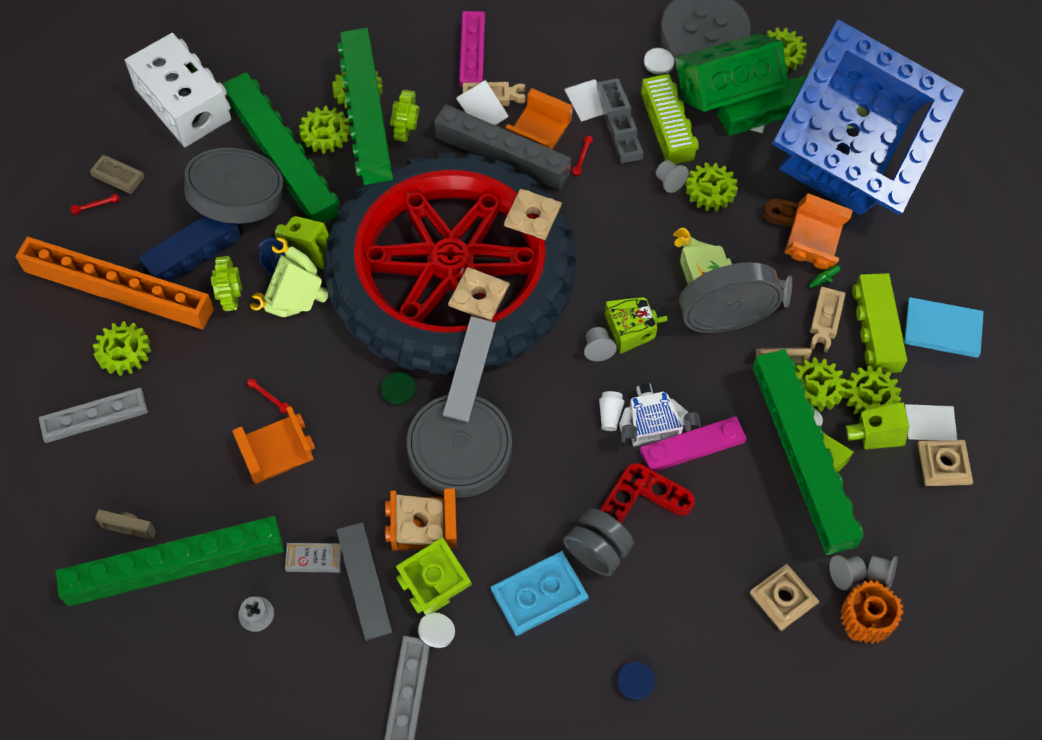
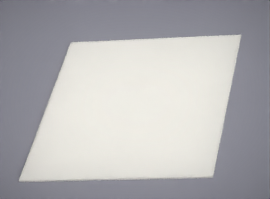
M595 79L564 89L581 121L604 114Z
M486 80L457 97V100L467 114L493 125L509 117Z
M905 404L910 426L908 439L957 440L954 406Z

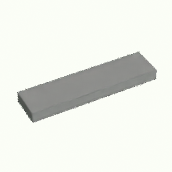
M471 316L444 409V417L469 423L496 323Z
M140 387L38 418L43 440L45 443L147 414L148 410L143 391Z
M403 636L385 740H415L430 646L423 642L421 638Z

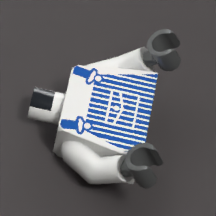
M650 383L637 386L638 397L631 399L630 406L624 409L619 423L621 442H625L626 438H632L633 447L655 443L682 434L683 425H685L686 431H691V425L701 427L698 413L688 412L674 399H670L666 392L653 394Z

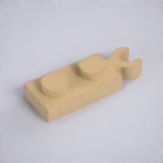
M487 82L502 106H509L510 100L516 103L525 102V94H518L525 93L524 84H516L513 87H509V82ZM463 83V93L480 83Z
M821 287L810 333L815 334L810 343L811 349H814L817 342H822L825 346L824 352H828L831 345L830 338L834 339L837 334L845 298L844 292Z

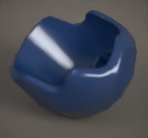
M274 237L264 239L259 244L261 250L258 257L259 262L271 276L275 272L281 255H286L283 252L276 253L272 250V246L279 250H282L284 247L283 243Z

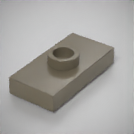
M104 154L90 170L92 177L129 194H132L144 179L143 172Z
M98 510L96 520L102 529L153 540L156 533L150 521L137 519V516L128 512H122L120 515Z

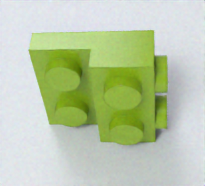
M443 537L396 566L400 573L396 578L404 591L409 588L414 597L409 600L417 613L422 611L425 615L434 613L448 604L450 598L472 585Z

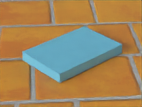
M909 297L903 342L908 345L978 358L981 354L984 311Z
M563 551L490 587L515 636L544 623L589 598Z

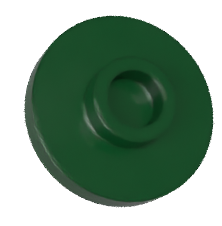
M395 372L383 380L381 391L386 401L394 405H402L414 397L416 387L411 376L406 373Z

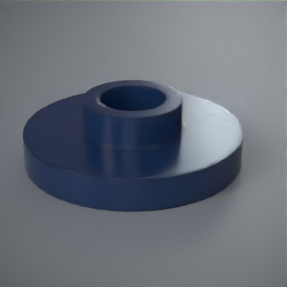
M630 662L623 666L618 674V688L625 697L631 700L645 699L654 689V673L644 663Z

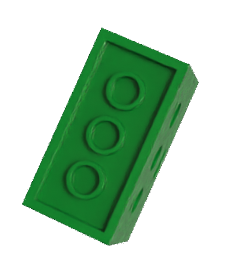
M760 33L675 57L682 101L701 111H708L789 86L782 40Z

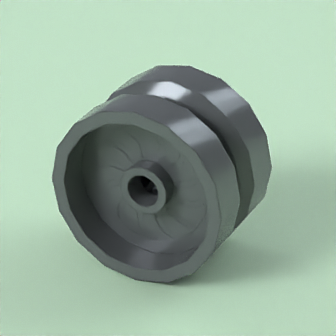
M588 508L578 519L579 526L572 527L566 534L564 544L570 553L590 570L600 575L612 576L620 565L619 558L627 556L634 546V540L626 528L613 517L598 509Z

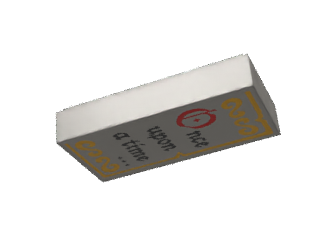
M287 543L286 572H341L342 550L340 543Z

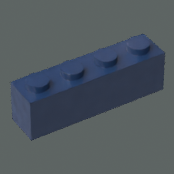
M203 216L138 258L147 275L174 283L177 278L193 271L196 266L207 259L213 258L219 251L235 244L241 238L236 223L221 222Z

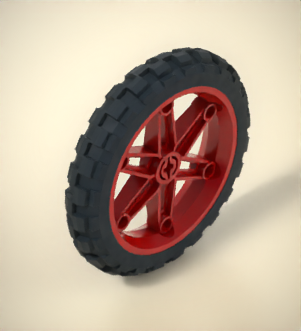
M455 152L437 153V158L425 159V156L422 155L407 159V164L398 167L397 164L392 165L393 180L368 185L363 184L354 192L355 196L351 201L347 200L337 214L336 223L330 228L326 241L327 249L324 254V271L331 302L338 317L343 320L346 329L357 341H362L371 352L383 359L389 358L397 362L398 366L416 371V369L429 370V374L448 375L449 372L456 371L468 325L445 327L425 324L422 321L449 290L453 293L455 292L459 284L458 281L461 280L467 267L490 276L528 274L520 293L507 307L499 313L496 311L491 321L496 323L484 367L491 365L498 367L512 361L515 355L529 351L540 342V338L545 333H549L559 321L562 311L567 307L575 280L576 248L572 238L571 227L566 216L560 210L546 240L521 232L528 248L481 244L498 213L502 212L508 216L520 189L554 199L549 192H544L540 188V184L526 173L519 174L515 172V167L499 160L491 163L486 161L485 156L470 153L467 154V157H455ZM465 199L476 201V204L450 230L428 201ZM405 210L422 243L375 245L384 228ZM533 213L527 215V217L530 219H536L539 217L537 214ZM423 217L428 218L443 238L436 244L433 243L421 220ZM478 217L483 219L469 244L459 240ZM428 256V263L391 261L393 257ZM474 257L510 259V263L474 264ZM371 271L375 273L385 272L420 276L406 301L401 306L400 311L392 307L381 295L375 285ZM436 276L441 279L440 284L423 304L418 303L431 278ZM477 293L480 300L486 297L482 293ZM415 314L413 317H408L407 315Z

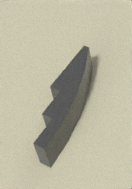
M619 79L596 82L606 123L620 163L643 160L644 152L637 138V128L631 116V106Z
M363 522L336 529L365 641L392 634Z

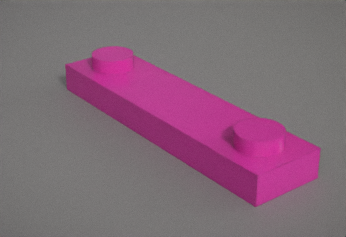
M463 11L460 88H463V83L483 82L485 12Z
M736 416L642 446L640 453L646 467L656 472L745 443L747 438Z

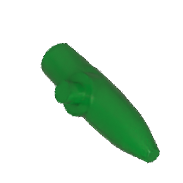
M836 264L823 271L812 280L809 287H817L825 282L831 284L834 281L832 277L841 271L839 265Z

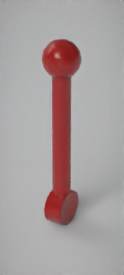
M590 135L584 138L585 144L577 166L572 169V174L576 177L581 175L584 157L589 144L593 142V138Z
M112 194L110 198L86 205H73L70 207V211L73 215H78L82 210L110 202L118 203L120 197L118 194Z
M250 378L247 381V385L250 388H255L276 404L281 413H288L286 409L290 407L288 403H281L259 386L256 379Z

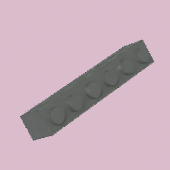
M445 104L434 121L435 138L469 153L485 156L486 160L492 163L499 160L515 167V172L519 174L526 173L535 181L557 191H560L570 175L571 157Z

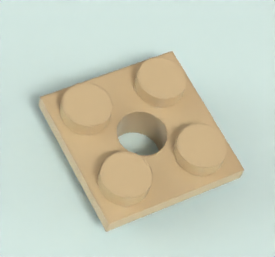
M520 189L504 222V226L546 240L562 206V202ZM533 213L537 214L539 217L536 219H530L527 217V215Z
M467 267L448 306L481 319L492 321L509 287V283ZM476 293H482L486 297L477 300L472 296Z
M965 440L918 441L925 486L973 484ZM940 457L949 458L952 466L944 465Z
M405 495L396 496V543L429 546L440 538H444L442 499ZM413 517L420 518L424 523V527L416 526L413 522Z
M788 564L784 565L749 592L781 631L820 602ZM778 591H788L792 596V600L788 602L781 600L778 596Z

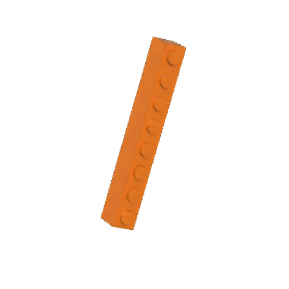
M27 237L15 256L26 273L204 330L214 310L209 294L34 238Z

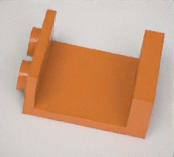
M531 88L527 94V107L514 126L508 124L506 130L553 150L572 120L573 105Z
M807 194L799 202L785 253L791 255L795 260L813 263L819 269L833 267L839 261V258L834 255L842 227L850 220L853 210Z
M291 406L286 408L289 415L288 418L246 435L242 426L232 430L254 484L314 460L311 450L315 449L310 435L304 436L302 431L305 428L300 413L295 415Z
M455 488L444 489V497L427 498L443 500L444 540L450 549L457 548ZM390 491V500L385 502L386 516H391V525H386V542H391L392 551L423 550L427 545L396 543L397 495L396 491ZM413 517V522L416 526L424 527V523L420 518Z

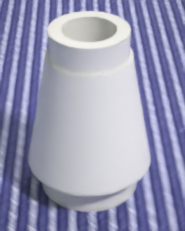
M612 391L602 393V398L599 399L601 429L606 431L617 430L625 402L622 400L623 395L621 393Z

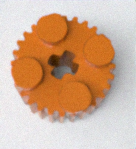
M872 580L868 583L864 581L861 586L858 585L845 599L840 611L842 614L840 618L844 620L842 625H846L847 635L855 641L859 640L861 642L864 640L866 644L869 641L871 644L875 641L879 643L881 640L884 641L899 625L901 621L900 616L904 613L901 610L903 605L900 604L902 600L898 599L897 595L893 596V591H888L889 587L883 588V584H879L877 580L875 583Z

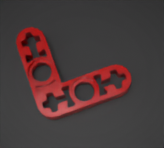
M634 463L626 468L600 511L611 515L615 507L617 512L614 519L622 524L641 494L674 514L685 516L692 511L695 497L682 486L642 464ZM638 472L641 474L640 479L638 478L632 488L629 485L632 475ZM662 484L667 492L663 495H657L652 491V486ZM671 491H673L674 495L673 497H671V501H668L667 499L669 498ZM619 492H626L630 495L631 500L627 503H620L616 499V495ZM685 498L687 500L686 504L682 507L678 506V500Z

